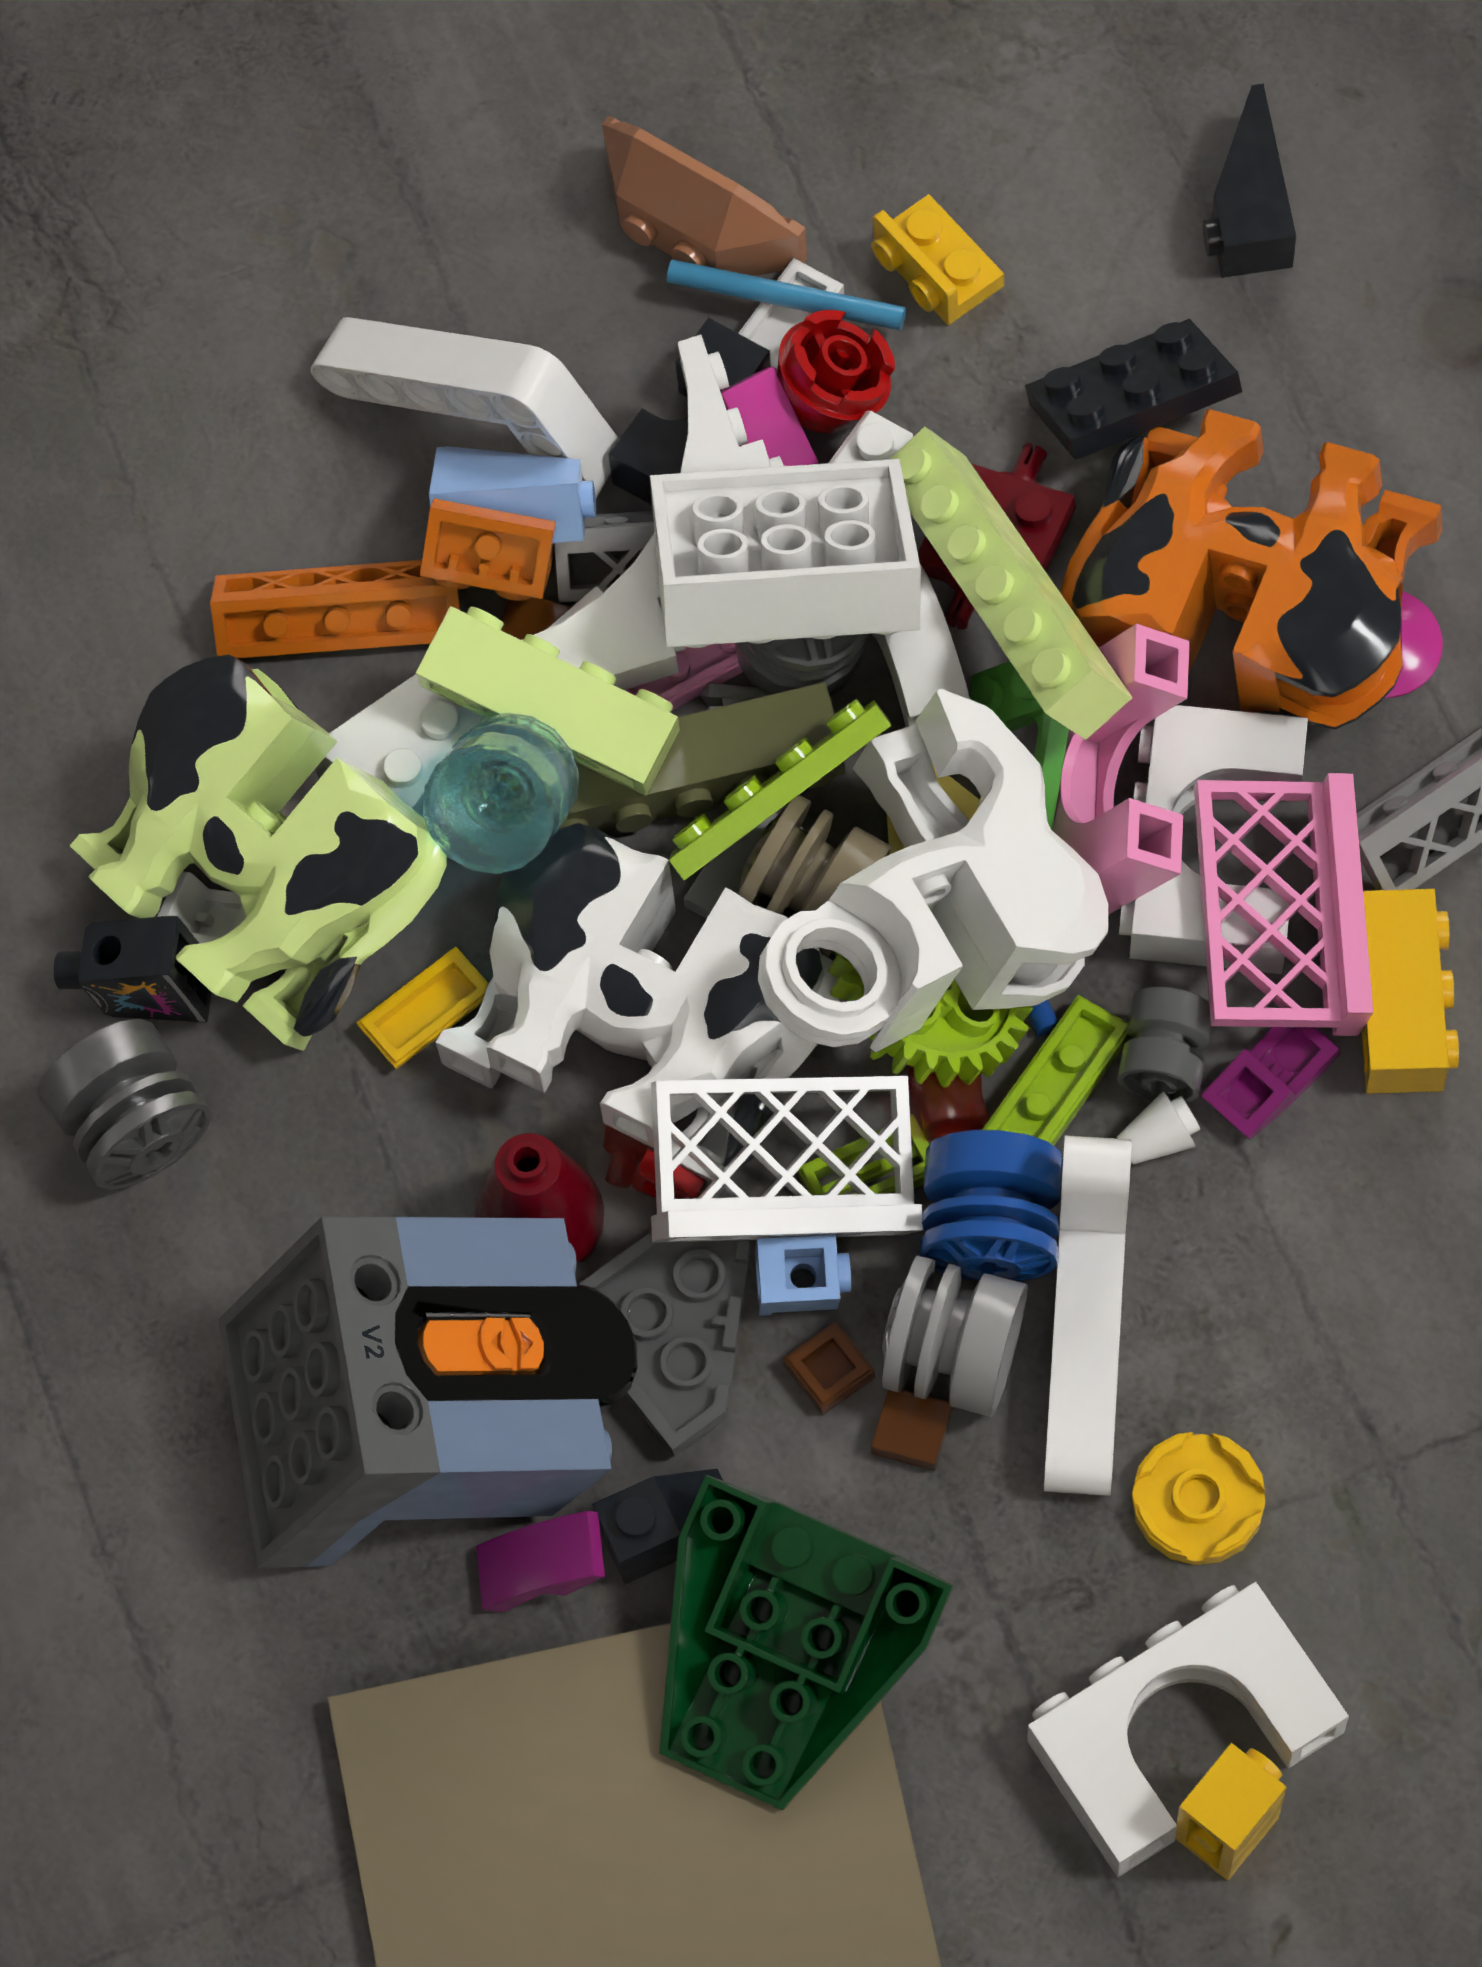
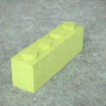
M450 606L416 671L421 687L644 796L647 795L680 731L678 716L670 713L673 708L670 702L644 689H639L635 696L614 686L617 678L595 664L583 661L580 668H577L557 658L560 650L537 636L526 634L523 641L501 631L504 625L501 620L484 610L471 606L466 614Z

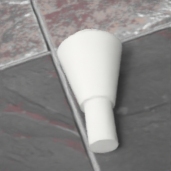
M1163 1091L1117 1136V1139L1132 1140L1131 1163L1134 1165L1195 1148L1196 1146L1190 1135L1199 1131L1200 1127L1182 1096L1170 1102Z

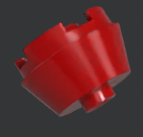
M839 310L817 311L808 315L803 322L794 325L784 335L778 355L777 376L801 426L808 430L825 434L837 433L858 423L866 411H873L874 413L880 411L889 398L891 374L895 370L893 353L883 336L876 329H873L871 334L868 335L858 326L843 321L842 319L846 312Z

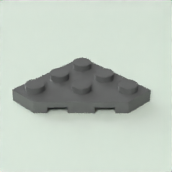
M715 1193L712 1198H720V1196ZM651 1231L555 1301L559 1313L674 1458L727 1419L752 1240L652 1242Z

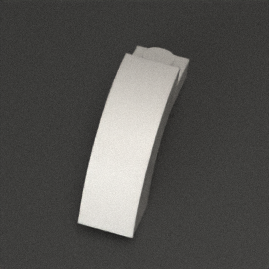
M921 564L920 630L899 631L891 635L871 633L879 643L889 667L906 727L917 724L916 719L934 693L939 689H944L970 699L946 619L930 580Z

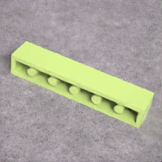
M924 426L891 458H900L911 515L1043 711L1084 740H1087L1133 697L967 457Z

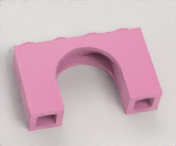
M1139 624L1133 625L1099 647V650L1133 698L1087 740H1084L1069 729L1052 829L1056 835L1072 847L1099 874L1108 902V915L1120 909L1122 905L1129 904L1181 874L1183 815L1131 798L1114 807V790L1118 771L1132 740L1147 723L1186 700L1188 695L1189 641Z

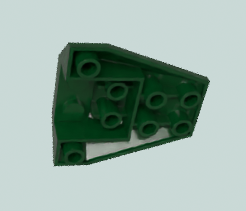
M705 1475L678 1541L659 1754L778 1809L784 1810L927 1650L954 1585L900 1555L786 1504Z

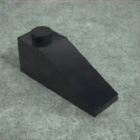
M1264 83L1251 86L1214 193L1212 219L1203 220V238L1207 256L1217 255L1222 278L1293 268L1296 232Z

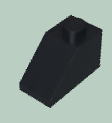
M718 1468L652 1476L592 1504L594 1512H598L600 1533L624 1585L677 1561L679 1536L705 1475L723 1481Z

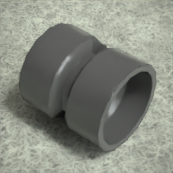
M1149 987L1134 993L1127 1026V1033L1132 1039L1124 1043L1117 1076V1083L1122 1089L1132 1095L1153 1101L1163 1091L1170 1102L1182 1096L1185 1102H1192L1199 1097L1205 1058L1198 1052L1208 1047L1212 1029L1209 1001L1197 994L1170 987Z

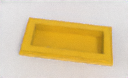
M455 946L356 1022V1024L397 1070L437 1039L444 1029H450L481 1005L489 983Z

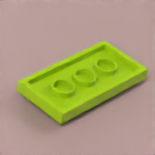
M857 699L853 700L826 721L827 726L832 732L812 746L808 739L804 737L775 759V764L780 771L761 784L754 775L730 792L723 801L729 809L712 822L703 813L674 835L675 838L672 839L677 848L671 852L669 861L682 879L686 880L889 728L891 723L877 703L873 700L863 708Z

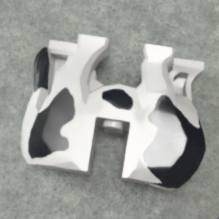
M576 823L555 830L533 842L517 855L503 871L496 898L495 926L489 951L493 978L486 989L482 1005L476 1017L462 1027L444 1029L436 1041V1046L443 1065L488 1088H493L500 1073H503L544 1094L552 1081L553 1067L564 1060L567 1043L575 1030L610 1052L647 1060L652 1067L650 1072L634 1084L608 1091L602 1099L600 1107L603 1123L654 1148L652 1082L789 1078L813 1051L817 1043L805 1041L779 1021L766 1005L758 982L760 955L778 925L788 919L786 916L753 905L725 887L675 972L663 957L652 952L676 912L669 860L660 855L633 850L597 828ZM819 947L803 949L796 954V965L804 982L812 991L825 999L839 1002L838 998L830 996V990L839 979L828 973V968L833 961L821 954ZM729 1094L709 1096L720 1105ZM742 1094L726 1113L753 1137L772 1116L773 1111L755 1094ZM692 1095L670 1096V1117L672 1123L686 1117L697 1109L695 1119L682 1132L689 1139L711 1114ZM719 1122L696 1145L721 1171L744 1147ZM673 1140L672 1157L681 1148ZM751 1153L738 1169L750 1162L754 1155ZM689 1155L679 1164L705 1179L699 1190L701 1194L714 1181ZM722 1187L716 1192L718 1195H720Z

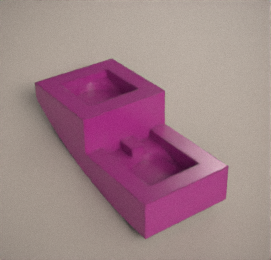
M1272 1027L1250 1052L1244 1049L1201 1096L1250 1140L1304 1093L1342 1053L1316 1027Z
M594 1511L569 1514L528 1525L476 1546L482 1610L504 1613L541 1594L566 1596L605 1577L598 1512Z

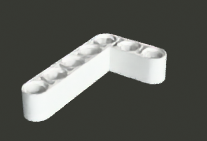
M346 317L338 322L311 366V374L320 385L344 398L505 424L531 455L580 459L582 481L593 480L596 498L611 474L608 454L619 438L563 363L554 355L539 347Z
M1065 1136L1044 1492L1111 1496L1125 1236L1132 1140Z

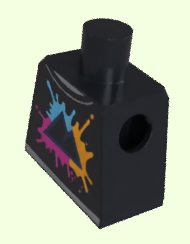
M178 916L93 922L85 928L82 951H60L55 957L54 980L58 989H84L106 1015L122 1018L208 1022L212 992L176 959V955L184 946L200 943Z

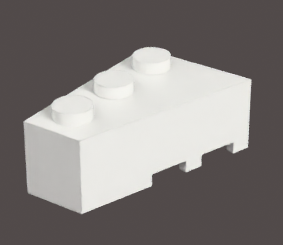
M415 674L330 732L329 734L338 742L315 770L318 779H320L334 760L338 758L382 780L400 799L432 825L462 786L459 769L478 765L506 728L421 687Z

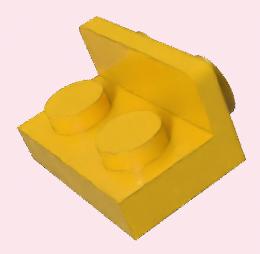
M930 194L894 219L884 210H881L872 217L873 241L871 242V248L877 260L890 272L896 269L909 283L910 292L919 306L927 312L934 310L948 326L1004 287V273Z

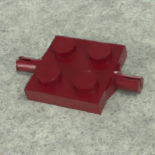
M1025 443L1012 472H998L971 463L1045 572H1047L1076 509L1074 495L1040 485L1035 481L1044 460L1047 458V452L1038 445L1035 446L1033 451L1032 443ZM925 536L918 551L919 562L928 577L943 581L956 591L946 613H944V617L948 625L955 627L957 622L958 629H966L975 608Z

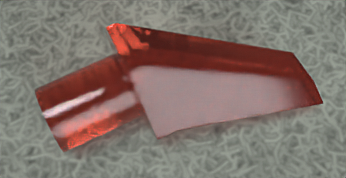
M605 1124L603 1148L612 1155L605 1180L611 1185L629 1188L637 1161L642 1160L648 1150V1146Z

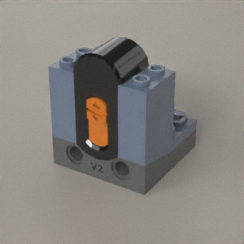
M321 1216L218 1319L258 1568L331 1566L384 1520L554 1516L611 1470L612 1442L609 1433L603 1427L601 1415L630 1390L638 1369L637 1343L629 1321L613 1300L594 1287L576 1284V1253L572 1244L568 1242L564 1218Z

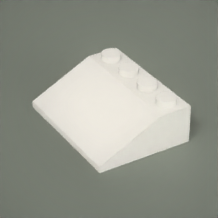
M900 458L650 475L666 648L682 646L701 648L711 644L739 642L762 644L772 640L797 638L829 639L841 635L870 633L891 635L899 631L920 630L921 568Z

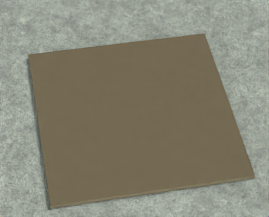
M671 1623L327 1697L376 1967H941L881 1701L784 1810H781L659 1754Z

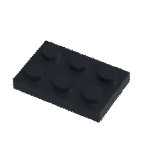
M1190 318L1182 322L1165 324L1159 327L1155 333L1128 344L1108 347L1098 356L1071 367L1054 369L1047 373L1044 378L1025 385L1029 405L1074 460L1242 393L1238 371Z

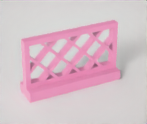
M1328 773L1323 782L1197 780L1194 786L1211 1026L1332 1028L1333 1036H1358L1373 1014L1353 774ZM1212 800H1234L1252 817L1233 835L1213 817ZM1256 800L1267 801V802L1262 806V805H1261L1260 803H1258ZM1280 801H1307L1309 824L1297 836L1270 813ZM1258 823L1286 846L1268 865L1241 842ZM1309 835H1310L1311 849H1310L1305 843H1303V841H1304ZM1215 839H1217L1223 845L1216 852ZM1229 852L1257 875L1238 894L1217 876V864ZM1292 852L1313 870L1314 883L1302 895L1274 872ZM1262 882H1265L1290 905L1272 925L1244 901ZM1314 894L1316 908L1308 902ZM1219 898H1221L1227 904L1221 911L1219 907ZM1233 911L1261 934L1243 954L1225 940L1221 934V923ZM1296 912L1318 930V943L1306 955L1279 932L1282 926ZM1268 941L1295 965L1277 985L1249 961ZM1319 954L1321 969L1313 962ZM1223 957L1232 964L1225 972ZM1238 971L1266 995L1255 1007H1227L1225 984ZM1303 972L1322 989L1324 1008H1301L1283 990ZM1273 1001L1280 1008L1266 1007Z

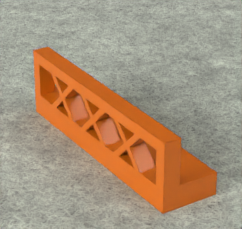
M422 560L216 575L210 607L217 656L232 655L236 658L431 644L450 606L461 611L460 589L446 588L437 584L433 578L420 576Z

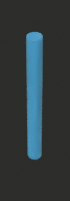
M673 259L670 261L667 272V283L811 313L821 310H839L846 312L843 318L845 320L898 331L902 330L906 315V307Z

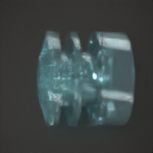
M503 713L481 719L463 733L451 750L438 762L424 787L423 814L432 839L448 858L472 871L500 874L524 867L544 850L553 835L567 819L578 798L579 771L572 750L554 728L532 716ZM506 775V781H500L499 777ZM512 786H518L519 790L517 792L513 791Z

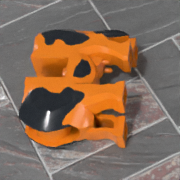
M1211 409L1205 411L1199 437L1156 427L1149 430L1147 438L1138 436L1124 444L1112 459L1104 504L1086 530L1071 557L1060 589L1061 595L1098 648L1135 624L1155 629L1189 641V677L1215 611L1219 609L1223 610L1229 617L1244 622L1232 651L1240 710L1252 713L1260 711L1281 712L1292 717L1308 718L1307 724L1338 729L1358 720L1390 693L1395 687L1403 669L1402 588L1408 558L1419 547L1438 541L1442 533V505L1384 490L1378 512L1368 517L1364 525H1362L1361 507L1375 498L1382 487L1380 459L1373 454L1325 442L1319 454L1320 472L1311 481L1310 498L1304 512L1292 519L1265 507H1232L1224 499L1228 490L1226 484L1237 473L1259 465L1264 453L1261 426L1255 421Z

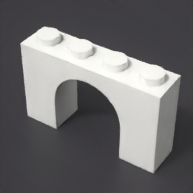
M1176 705L1156 717L1154 726L1145 725L1141 729L1138 763L1150 764L1148 783L1135 782L1133 799L1183 814L1195 804L1194 786L1197 780L1302 782L1308 718ZM1183 861L1181 863L1180 875L1129 904L1122 905L1119 935L1131 936L1129 959L1207 966L1200 875L1191 870ZM1227 884L1237 894L1245 887ZM1257 887L1244 900L1271 925L1290 907L1271 888ZM1219 898V907L1221 911L1227 904L1221 898ZM1235 911L1221 923L1222 937L1241 954L1261 936ZM1289 920L1279 930L1286 938ZM1268 941L1249 961L1261 972L1282 974L1285 956ZM1223 957L1224 968L1228 969L1232 964Z
M1256 1582L1240 1592L1234 1585L1221 1590L1204 1603L1201 1609L1205 1614L1184 1627H1182L1179 1621H1174L1164 1626L1145 1642L1148 1648L1145 1652L1127 1663L1121 1656L1110 1660L1089 1677L1091 1686L1070 1699L1065 1692L1057 1694L1041 1704L1032 1713L1035 1721L1028 1725L1027 1742L1117 1878L1175 1841L1177 1825L1135 1763L1127 1737L1128 1727L1135 1712L1146 1699L1157 1691L1179 1683L1198 1682L1216 1686L1230 1693L1249 1711L1288 1769L1345 1732L1349 1715Z

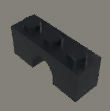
M709 317L695 335H702L708 354L719 352L726 371L729 387L764 368L771 367L770 350ZM679 357L675 362L678 390L680 394L688 398ZM642 408L608 454L612 483L652 505L650 475L677 474L681 472L688 436V417L681 420H665Z

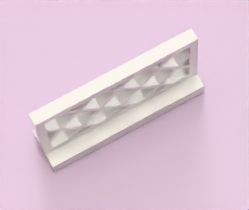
M908 1076L654 1081L651 1083L657 1215L651 1216L652 1242L756 1240L757 1238L836 1234V1237L894 1236L923 1230L921 1223L922 1204H914ZM890 1091L892 1119L877 1134L852 1109L867 1092ZM834 1092L854 1093L844 1102ZM773 1093H792L783 1104L772 1095ZM805 1093H818L837 1111L816 1136L790 1112V1109ZM729 1094L720 1105L709 1096ZM742 1094H755L774 1112L753 1137L726 1113ZM692 1095L711 1114L689 1139L671 1122L670 1096ZM843 1119L869 1142V1145L849 1167L823 1144V1141ZM781 1120L807 1144L786 1169L759 1145ZM717 1122L721 1123L744 1146L723 1171L696 1147ZM891 1134L893 1137V1149L885 1142ZM672 1140L681 1147L673 1157ZM876 1151L894 1167L895 1193L875 1194L855 1175ZM814 1152L840 1176L824 1195L812 1196L793 1177ZM751 1153L777 1178L761 1197H748L730 1179V1176ZM689 1155L714 1181L698 1199H674L673 1171ZM847 1184L857 1193L838 1195ZM784 1185L795 1195L774 1197ZM722 1187L732 1198L712 1197Z

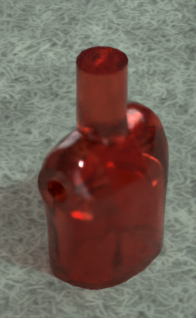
M911 1066L908 1069L909 1094L919 1113L923 1133L927 1141L932 1142L950 1133L982 1130L990 1120L983 1099L981 1073L972 1084L966 1085L957 1075L948 1087H942L935 1072H931L923 1084H919L915 1078L914 1067Z

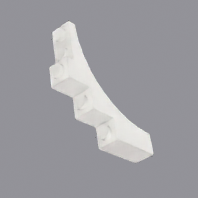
M702 335L679 341L680 363L688 395V436L680 473L784 466L780 456L769 459L763 439L746 444L748 439L738 408L726 410L720 390L728 388L729 382L719 352L708 354ZM655 532L635 562L599 598L560 624L534 634V636L551 643L560 650L557 658L577 668H580L582 662L586 661L610 672L617 678L614 686L623 690L679 673L675 653L686 650L685 646L666 648Z

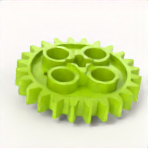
M833 951L837 957L828 968V973L839 979L830 990V996L848 1000L847 1002L862 998L864 996V985L861 976L847 958ZM954 979L920 1030L878 1052L871 1050L870 1058L876 1060L885 1053H888L893 1057L892 1073L897 1075L906 1064L914 1067L915 1078L919 1084H923L930 1073L935 1072L942 1087H948L957 1075L966 1085H971L980 1073L990 1077L1001 1063L1005 1064L1019 1047V1041L1029 1029L1023 1021L1031 1013L1033 1006L972 1010ZM875 1033L868 1038L873 1041Z

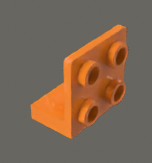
M433 498L429 511L420 576L433 578L437 584L451 589H465L475 586L495 590L499 596L509 600L524 601L531 597L542 599L555 558L553 539L556 521Z

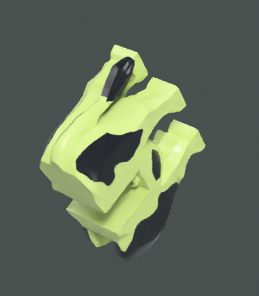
M232 655L205 658L179 669L165 678L150 692L139 716L131 745L129 759L130 798L124 810L112 827L101 833L79 834L70 844V847L95 869L88 877L125 912L138 918L155 917L159 912L162 898L173 893L182 872L192 863H195L212 882L239 894L247 916L246 919L230 933L212 942L184 946L176 955V959L215 995L234 1002L239 1001L248 989L251 981L281 969H286L279 980L264 989L254 992L244 1003L243 1007L284 1045L304 1051L312 1034L323 1030L336 1019L352 990L360 965L409 925L438 888L447 866V846L445 839L435 828L400 799L382 780L338 758L334 760L288 817L281 813V809L338 741L306 716L284 690L259 669H250L248 665Z

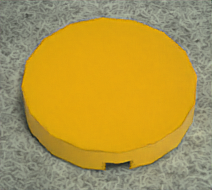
M1194 1432L1179 1433L1154 1446L1138 1467L1132 1491L1135 1522L1147 1542L1169 1559L1191 1565L1220 1563L1244 1550L1259 1530L1266 1503L1263 1476L1249 1452L1228 1437L1211 1433V1436L1205 1434L1193 1435Z

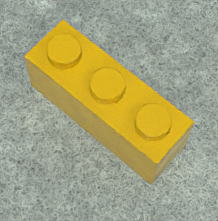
M1435 889L1363 891L1373 1014L1361 1031L1365 1093L1443 1091L1448 1069H1456L1459 1065L1457 1030H1446L1444 1009H1453L1454 1007L1452 970H1441L1440 950L1449 949L1448 912L1437 911Z

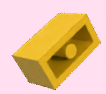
M1231 1743L1179 1806L1175 1839L1229 1881L1279 1819L1287 1786L1279 1781L1282 1777L1281 1771L1259 1751L1250 1748L1245 1754Z

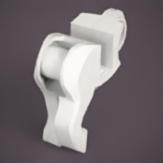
M939 689L934 693L916 719L917 724L875 737L867 743L852 768L871 790L878 804L888 814L905 848L883 857L840 883L830 899L817 910L800 911L780 923L761 953L758 982L766 1005L786 1028L805 1041L838 1047L858 1044L875 1033L870 1048L878 1052L920 1030L954 979L972 1010L1038 1005L1066 991L1085 966V957L1092 955L1108 934V902L1099 874L1072 847L1056 835L1047 822L1045 784L1041 765L1004 725L993 710L985 705L944 689ZM932 763L938 778L961 774L969 778L976 786L981 798L977 811L970 821L937 782ZM817 947L839 953L849 960L861 976L864 985V996L856 1001L849 1002L833 1001L820 996L812 991L801 978L796 965V954L803 949Z

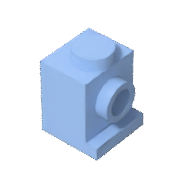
M836 1234L757 1238L755 1265L759 1316L772 1315V1313L838 1309L840 1293L851 1292L849 1253H837ZM798 1269H806L814 1275L815 1283L810 1288H797L793 1285L790 1276Z

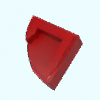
M648 1148L637 1167L631 1185H633L632 1188L656 1198L654 1151ZM678 1165L673 1171L674 1195L677 1196L676 1199H695L705 1179Z

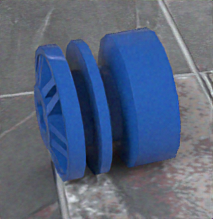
M1002 1130L963 1131L950 1133L933 1140L926 1149L924 1192L927 1199L932 1201L933 1204L929 1205L922 1213L921 1223L925 1234L920 1239V1256L935 1260L936 1272L944 1274L948 1264L961 1267V1279L979 1281L984 1273L1013 1281L1032 1280L1051 1273L1058 1265L1059 1249L1055 1238L1059 1235L1060 1223L1057 1215L1051 1212L1050 1209H1053L1061 1200L1063 1172L1061 1151L1048 1141L1027 1134Z

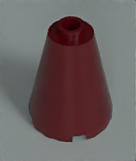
M524 1133L510 1138L499 1149L479 1194L475 1218H564L568 1242L574 1247L576 1263L581 1260L584 1262L594 1252L603 1233L604 1203L597 1184L586 1170L546 1137L534 1133Z

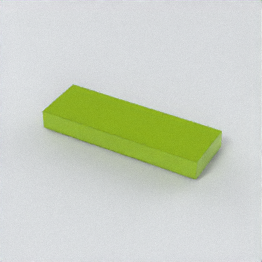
M1077 995L982 1130H1002L1027 1134L1048 1141L1055 1146L1123 1049L1124 1043L1130 1039V1035L1127 1033L1128 1023L1084 997Z

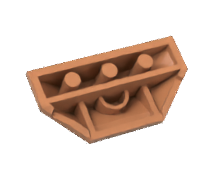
M608 116L602 123L606 159L620 227L633 241L642 246H649L651 244L669 254L673 260L751 276L784 271L793 258L805 263L807 260L806 228L789 217H783L772 205L740 184L645 130L626 122H620L611 116Z

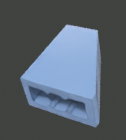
M451 446L436 448L429 490L430 506L433 498L556 521L553 543L584 541L586 518H596V497L593 480L582 481L580 459Z

